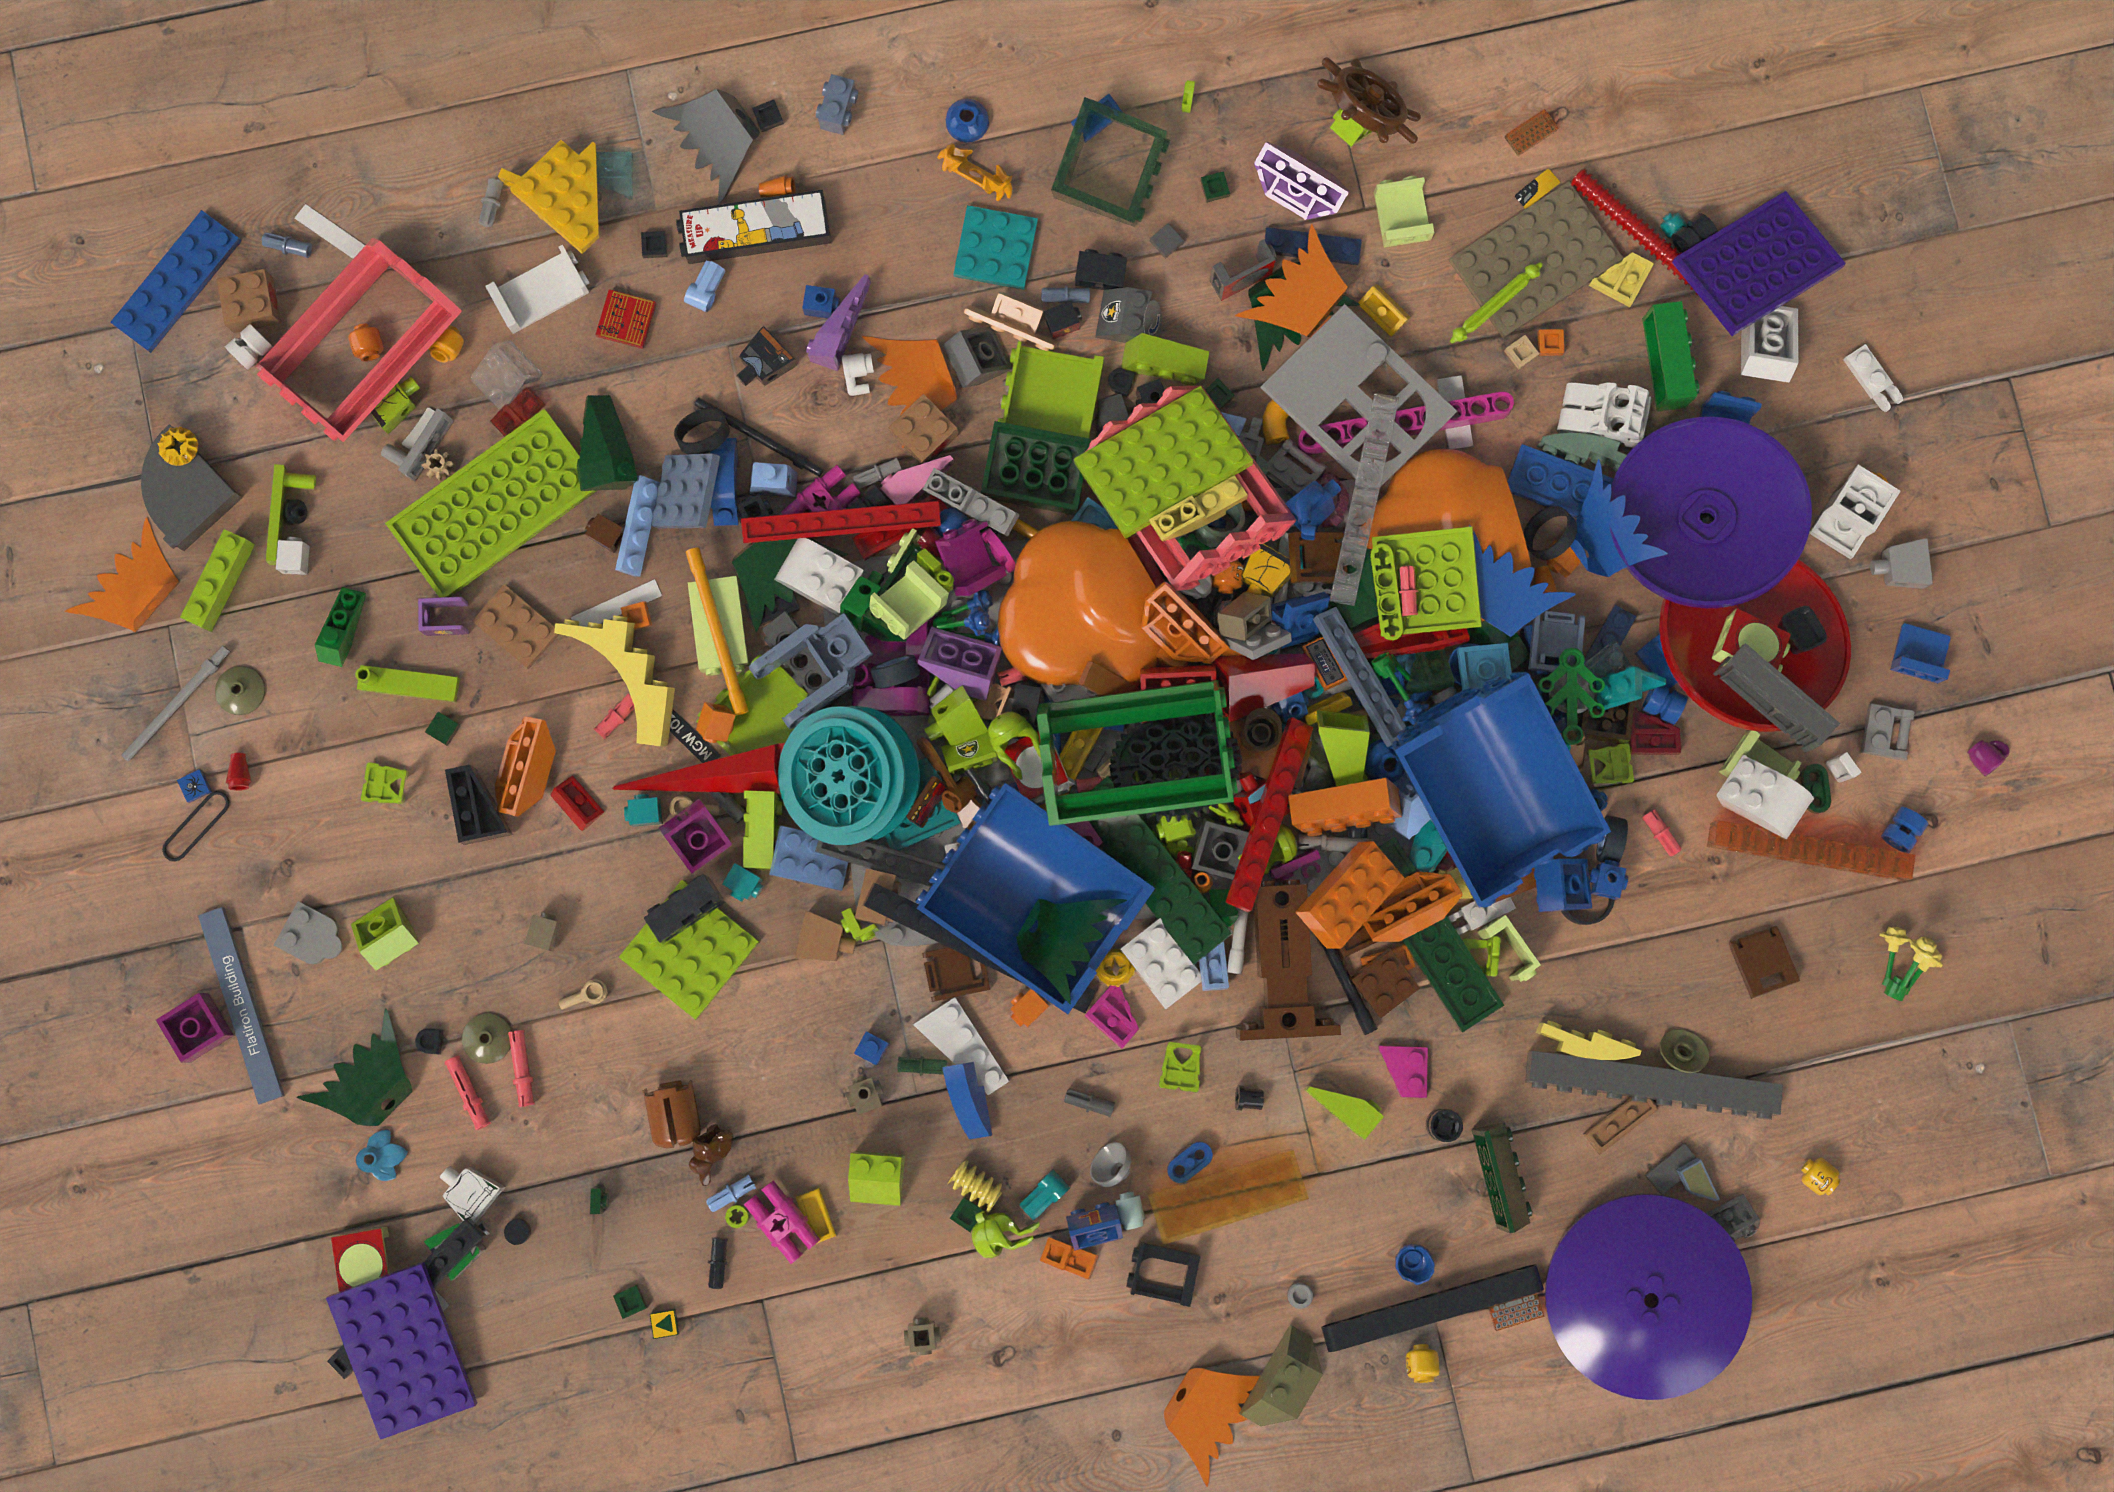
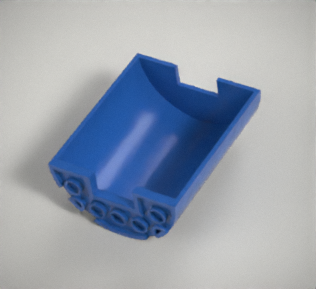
M1526 672L1512 673L1509 675L1510 679H1502L1499 676L1485 681L1480 689H1471L1470 687L1449 697L1415 719L1417 724L1405 727L1397 735L1399 741L1396 740L1392 743L1393 750L1479 908L1491 906L1496 902V898L1501 895L1515 892L1518 889L1517 886L1523 883L1521 877L1530 874L1535 866L1551 862L1554 859V855L1558 853L1566 857L1579 855L1583 852L1584 847L1603 841L1605 835L1611 832L1532 678Z
M1004 783L1002 787L996 785L989 795V798L992 799L986 808L982 805L972 820L975 823L970 830L968 828L964 829L957 839L960 845L956 850L950 849L942 860L946 864L942 870L938 868L930 878L929 882L932 885L929 890L923 889L915 902L919 904L917 909L1066 1014H1069L1097 974L1096 969L1123 930H1127L1155 888L1065 824L1049 826L1047 812L1008 784ZM1038 899H1045L1054 904L1101 899H1127L1124 903L1099 913L1107 916V919L1091 924L1103 935V938L1082 943L1086 947L1091 960L1089 962L1071 961L1076 970V976L1066 973L1071 1004L1063 998L1056 987L1041 972L1023 960L1016 937ZM1037 919L1033 926L1029 929L1030 932L1036 931L1038 927Z

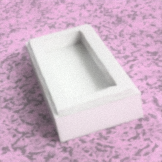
M1847 752L1825 762V765L1839 783L1855 778L1862 773Z

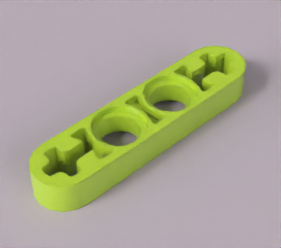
M1378 544L1371 551V563L1380 630L1384 638L1396 640L1404 633V622L1395 555L1389 545ZM1380 548L1389 552V556L1385 557L1386 565L1391 564L1392 569L1383 568L1377 571V565L1382 566L1381 559L1376 558V553L1380 552ZM1384 572L1390 573L1393 577V582L1388 587H1383L1379 583V577ZM1387 597H1392L1396 601V607L1391 612L1385 611L1382 607V602ZM1398 613V619L1393 618L1394 626H1399V631L1395 632V636H1391L1390 632H1386V627L1390 626L1389 619L1384 620L1383 615Z

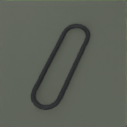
M222 791L210 793L165 841L162 848L164 857L174 862L184 858L227 811L230 803L228 796ZM212 796H223L226 801L225 807L179 857L171 858L168 856L166 847Z

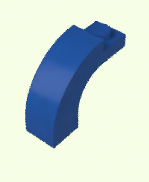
M727 438L721 446L710 452V454L720 456L711 501L714 526L739 525L736 483L739 461L737 438Z

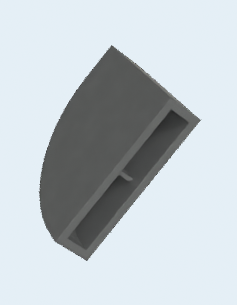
M169 424L156 437L147 452L142 467L141 490L148 514L156 526L165 534L163 540L171 548L178 547L185 551L238 503L242 497L198 451L194 459L185 465L175 466L164 461L159 454L157 443L162 438L161 434L166 433L169 428H174ZM174 438L175 445L171 449H175L180 453V445L184 442L180 443Z

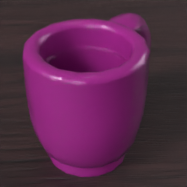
M1981 740L1967 753L1973 765L1986 777L2006 760L2010 750L2004 742L1991 741L1988 743Z

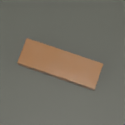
M1632 1097L1583 1135L1599 1155L1659 1110L1652 1099H1647V1103L1631 1101Z

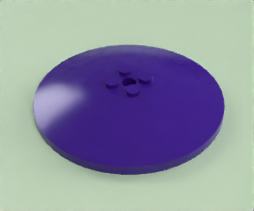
M1696 417L1677 421L1654 431L1629 452L1617 470L1611 486L1610 502L1625 495V510L1622 517L1628 515L1640 516L1639 524L1633 534H1647L1648 538L1642 544L1657 547L1668 553L1629 566L1610 527V533L1617 552L1628 566L1626 569L1653 593L1681 605L1698 608H1722L1745 603L1761 596L1788 575L1801 556L1809 536L1812 518L1811 497L1806 479L1799 465L1786 448L1772 436L1738 420L1722 417ZM1709 513L1713 516L1714 521L1709 524L1703 523L1700 520V515Z
M1633 1194L1614 1198L1597 1205L1577 1219L1565 1232L1557 1244L1548 1266L1545 1281V1306L1548 1321L1558 1345L1568 1360L1585 1377L1596 1385L1621 1396L1642 1400H1662L1685 1395L1701 1388L1717 1377L1731 1363L1738 1353L1749 1328L1752 1312V1287L1745 1261L1738 1247L1724 1228L1712 1217L1699 1208L1673 1197L1657 1194ZM1649 1293H1654L1658 1297L1657 1304L1652 1307H1648L1644 1303V1298Z

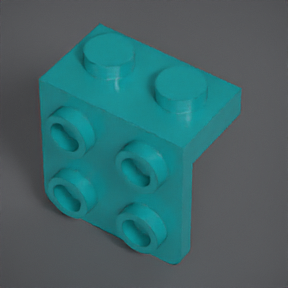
M1638 666L1627 667L1625 671L1619 673H1609L1607 677L1601 678L1605 683V688L1597 693V703H1601L1606 710L1641 699L1642 692L1666 685V678L1658 676L1655 672L1641 670ZM1596 681L1597 690H1599L1601 684Z

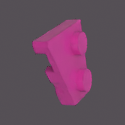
M1111 985L1085 1014V1017L1121 1049L1139 1030L1120 986L1118 988Z
M1378 1046V1050L1386 1063L1390 1076L1394 1080L1400 1097L1427 1098L1428 1047Z

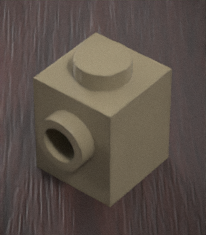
M541 912L540 917L533 915L524 944L554 951L561 922L555 921V915Z

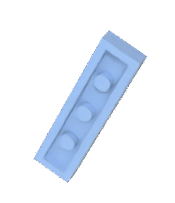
M642 475L637 476L638 481L633 486L615 568L617 571L634 577L641 576L653 520V511L658 495L657 491L660 482Z

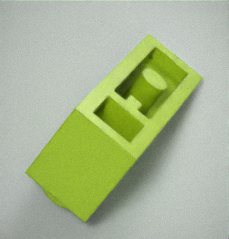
M1310 1086L1305 1088L1308 1094L1361 1139L1365 1140L1384 1117L1380 1113L1382 1108L1371 1099L1367 1102L1363 1099Z

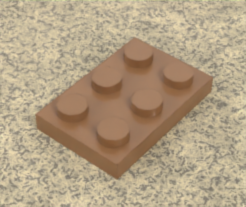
M505 584L472 620L527 669L536 662L559 635L554 633L555 627Z

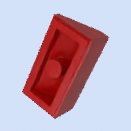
M573 775L554 787L551 793L554 801L581 831L585 830L604 814V810Z

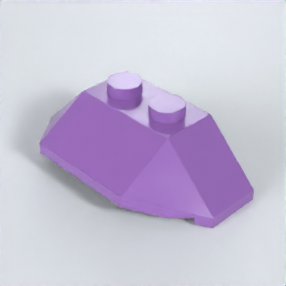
M1266 142L1254 163L1265 195L1306 220L1337 213L1349 193V190L1333 174L1295 151Z

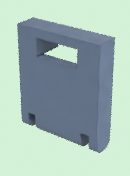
M1545 611L1543 621H1540V615L1534 618L1528 670L1553 672L1558 666L1545 665V657L1559 658L1560 654L1567 648H1577L1582 652L1585 616H1578L1577 625H1573L1575 614ZM1573 656L1567 658V662L1570 665L1575 664L1576 660Z

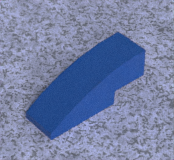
M974 1062L942 1067L951 1103L968 1139L992 1136L984 1086L978 1087Z

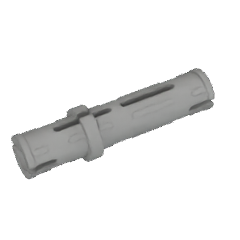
M1298 833L1297 848L1298 850L1316 849L1320 853H1325V851L1350 852L1358 842L1374 840L1371 837L1326 836V833H1322L1319 836H1308L1307 834Z

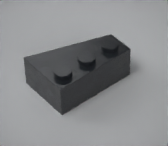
M464 765L445 769L458 843L468 845L513 835L502 813L497 811V805L475 767Z
M702 874L690 881L689 885L682 890L679 889L669 895L668 900L660 905L658 903L648 909V915L644 917V920L659 943L664 944L726 903L711 878Z

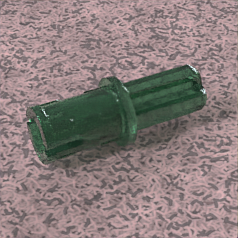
M899 1056L897 1072L920 1073V1076H923V1074L944 1075L942 1067H947L948 1062L946 1060L924 1059V1056H921V1058Z

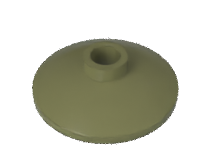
M243 666L233 667L219 677L215 687V696L218 704L226 712L234 715H246L256 710L262 703L265 696V685L261 676L253 669ZM240 685L241 691L235 694L234 687Z
M478 1015L471 1019L464 1028L462 1034L463 1048L466 1054L476 1062L483 1064L497 1062L505 1057L511 1048L508 1032H512L511 1028L498 1015ZM483 1034H487L489 1036V1041L487 1043H483L481 1041V1037Z
M1681 1029L1671 1030L1660 1041L1662 1057L1671 1067L1678 1071L1696 1073L1704 1069L1709 1061V1051L1706 1044L1692 1032Z

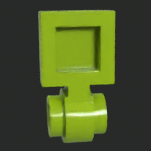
M925 548L917 553V564L949 593L954 585L953 576L949 572L942 570L941 563Z

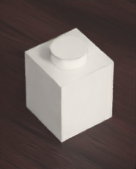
M287 537V541L278 540L276 570L282 574L307 575L310 546L297 537Z

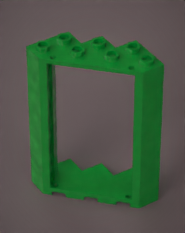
M1218 680L1039 704L1037 711L1040 734L1039 748L1049 826L1234 802L1233 794L1238 793L1236 778H1231L1230 769L1235 768L1232 747L1227 748L1226 738L1231 736L1228 717H1223L1222 708L1227 707L1224 687H1219ZM1215 712L1223 774L1058 796L1053 734Z

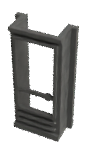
M1746 643L1741 646L1733 657L1728 656L1713 673L1715 676L1719 674L1722 681L1785 734L1789 733L1791 735L1790 738L1796 739L1798 745L1802 744L1803 747L1801 749L1805 753L1822 745L1835 728L1841 724Z

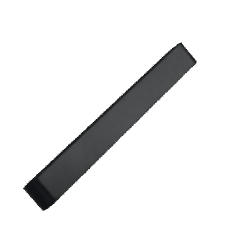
M1533 1264L1321 1326L1328 1352H1336L1543 1291L1544 1287L1537 1264Z

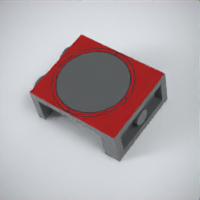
M1264 239L1259 241L1256 253L1259 264L1232 278L1229 277L1222 262L1212 266L1210 283L1220 300L1223 301L1270 275L1275 265V258L1277 257L1274 248L1270 244L1267 245Z

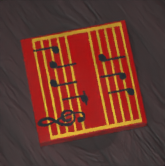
M609 289L595 334L596 337L643 349L656 302Z

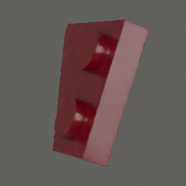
M1634 707L1631 738L1629 741L1631 755L1681 754L1680 728L1671 724H1665L1659 718L1652 715L1648 716Z

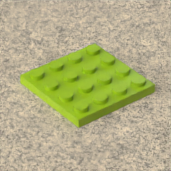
M1473 527L1372 537L1373 547L1378 544H1387L1393 549L1399 591H1401L1400 567H1415L1416 590H1419V592H1416L1418 615L1403 616V634L1482 627ZM1380 548V552L1376 553V558H1380L1382 566L1377 565V571L1383 568L1392 569L1391 564L1386 565L1385 557L1389 556V552L1384 551L1383 548ZM1388 572L1382 573L1379 577V583L1383 587H1388L1393 582V577ZM1392 597L1385 598L1382 602L1383 609L1387 612L1393 611L1396 607V601ZM1398 613L1383 615L1384 620L1389 619L1390 626L1386 627V632L1395 635V632L1399 631V626H1394L1393 618L1398 619Z
M681 880L670 895L679 889L682 890L689 884ZM717 908L664 944L659 943L646 923L619 958L692 1018L697 1020L759 944V941Z

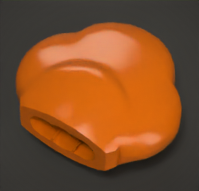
M1433 449L1421 452L1410 458L1393 475L1386 494L1371 507L1374 518L1362 524L1359 531L1357 548L1373 549L1372 537L1469 527L1470 524L1478 538L1482 554L1489 545L1492 547L1493 563L1504 554L1510 552L1513 558V573L1531 567L1523 530L1503 469L1494 465H1486L1476 457L1459 450Z
M1082 521L1059 522L1038 531L1019 554L1014 569V582L1000 604L998 633L1005 657L1018 672L1037 684H1053V686H1063L1064 683L1065 685H1079L1078 683L1087 661H1090L1138 687L1141 685L1140 669L1157 667L1159 660L1156 655L1160 646L1141 627L1145 598L1157 588L1127 538H1124L1119 529L1105 530L1094 524Z

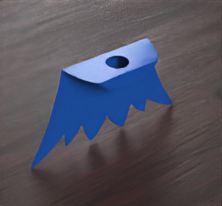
M1598 459L1587 497L1576 520L1577 534L1570 547L1587 571L1600 576L1610 577L1614 573L1628 567L1617 552L1610 533V527L1629 566L1668 553L1657 547L1642 544L1648 538L1647 534H1633L1639 524L1640 516L1628 515L1622 517L1625 510V495L1610 502L1611 484L1603 490L1602 468ZM1585 550H1586V551L1588 552V554H1589V557H1588V558H1587V556H1586Z
M1473 530L1481 618L1508 636H1513L1519 629L1541 613L1576 595L1570 592L1543 593L1548 583H1539L1530 587L1534 568L1528 567L1513 573V558L1510 552L1504 554L1493 563L1492 547L1489 545L1482 554L1481 546Z

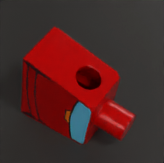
M1251 771L1240 776L1239 781L1243 790L1234 796L1236 810L1244 823L1242 828L1248 831L1251 829L1267 779L1256 780ZM1289 803L1286 807L1284 816L1290 812Z

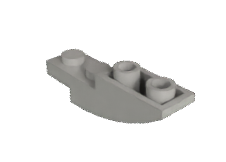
M936 468L933 469L923 487L924 491L979 521H987L988 526L1006 536H1009L1019 517L1018 513Z

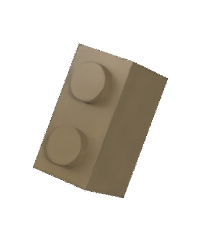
M1244 592L1218 612L1217 622L1220 635L1246 641L1272 620L1270 597Z

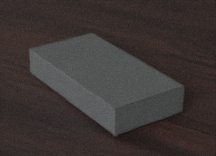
M1682 1143L1647 1172L1645 1176L1661 1195H1664L1681 1180L1676 1169L1696 1159V1156L1685 1143Z

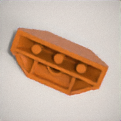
M1163 582L1145 598L1141 627L1174 660L1211 664L1229 648L1209 620L1180 591H1175L1172 585Z
M525 716L522 719V723L516 727L508 738L495 783V794L498 803L497 811L500 813L518 817L543 798L556 752L545 720Z
M1416 872L1401 881L1366 920L1363 926L1373 942H1400L1444 919L1463 894L1451 874L1444 873L1442 875L1430 872Z

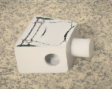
M449 1166L440 1176L450 1186L443 1194L444 1199L463 1221L470 1217L477 1223L505 1189L502 1184L471 1167L465 1168L459 1174Z

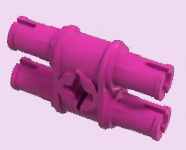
M835 465L823 477L815 478V481L801 493L798 492V495H796L797 499L782 510L781 513H802L806 509H811L812 512L845 509L847 504L861 495V492L852 483L838 496H831L830 489L846 476L840 467ZM816 496L825 500L824 503L827 510L818 506Z
M773 1180L762 1189V1192L775 1206L774 1213L767 1210L757 1195L747 1201L744 1206L758 1222L756 1224L757 1228H760L770 1240L771 1246L777 1247L789 1263L792 1264L803 1254L789 1238L790 1232H795L808 1250L821 1239L807 1223L808 1217L804 1216L794 1204V1199L791 1197L787 1198ZM786 1218V1221L784 1222V1224L778 1226V1224L780 1223L781 1219L783 1220V1219Z

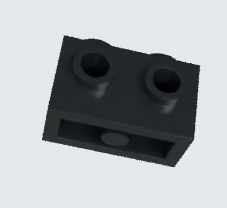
M1086 249L1085 252L1079 251L1075 286L1099 290L1123 288L1127 258L1119 253L1099 254L1098 251L1093 249Z

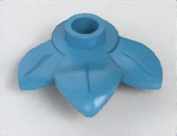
M382 1130L373 1134L368 1140L367 1147L358 1152L356 1164L361 1171L371 1172L378 1180L390 1181L396 1178L393 1166L402 1162L408 1151L400 1145L390 1144V1130ZM366 1155H372L374 1157V1162L372 1164H366L364 1162V1157Z

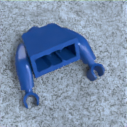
M1333 479L1323 487L1317 481H1313L1285 503L1296 518L1294 525L1301 531L1302 539L1314 540L1318 526L1335 510L1333 497L1342 489Z

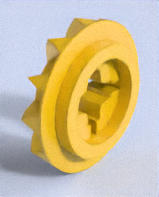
M179 426L169 428L166 433L161 434L162 438L157 444L159 446V454L164 461L171 465L181 466L194 459L198 451V440L193 432ZM174 438L180 443L184 442L180 445V453L175 449H171L175 445Z
M1120 949L1109 950L1096 969L1100 981L1108 987L1112 985L1118 988L1121 984L1128 983L1129 979L1134 976L1135 971L1134 966ZM1115 960L1119 967H1123L1118 970L1117 976L1113 970H1109L1113 969Z

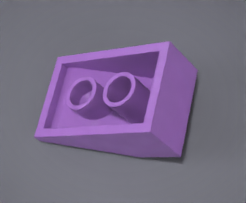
M931 627L918 659V664L955 690L963 686L968 696L986 701L999 667L1002 647Z

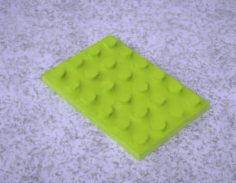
M1199 386L1074 458V463L1126 539L1151 524L1149 519L1190 496L1197 497L1253 465V459L1203 388Z

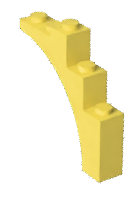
M614 615L612 620L604 619L603 624L588 622V627L579 626V621L566 619L564 624L555 623L554 633L570 636L589 644L603 654L618 670L629 689L634 703L637 720V743L668 747L675 688L667 687L668 682L656 680L652 682L654 655H647V649L633 648L632 650L635 623L627 622L628 617Z

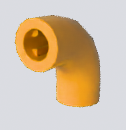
M1273 399L1267 404L1262 417L1263 434L1267 445L1281 443L1289 439L1286 426L1289 415Z

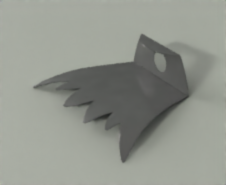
M714 89L710 93L682 105L653 110L652 112L659 116L681 121L674 127V130L680 132L690 131L680 147L683 149L700 148L695 162L696 169L704 168L713 163L710 180L713 181L720 175L718 204H720L750 144L759 136V129L738 100L731 94L719 89Z

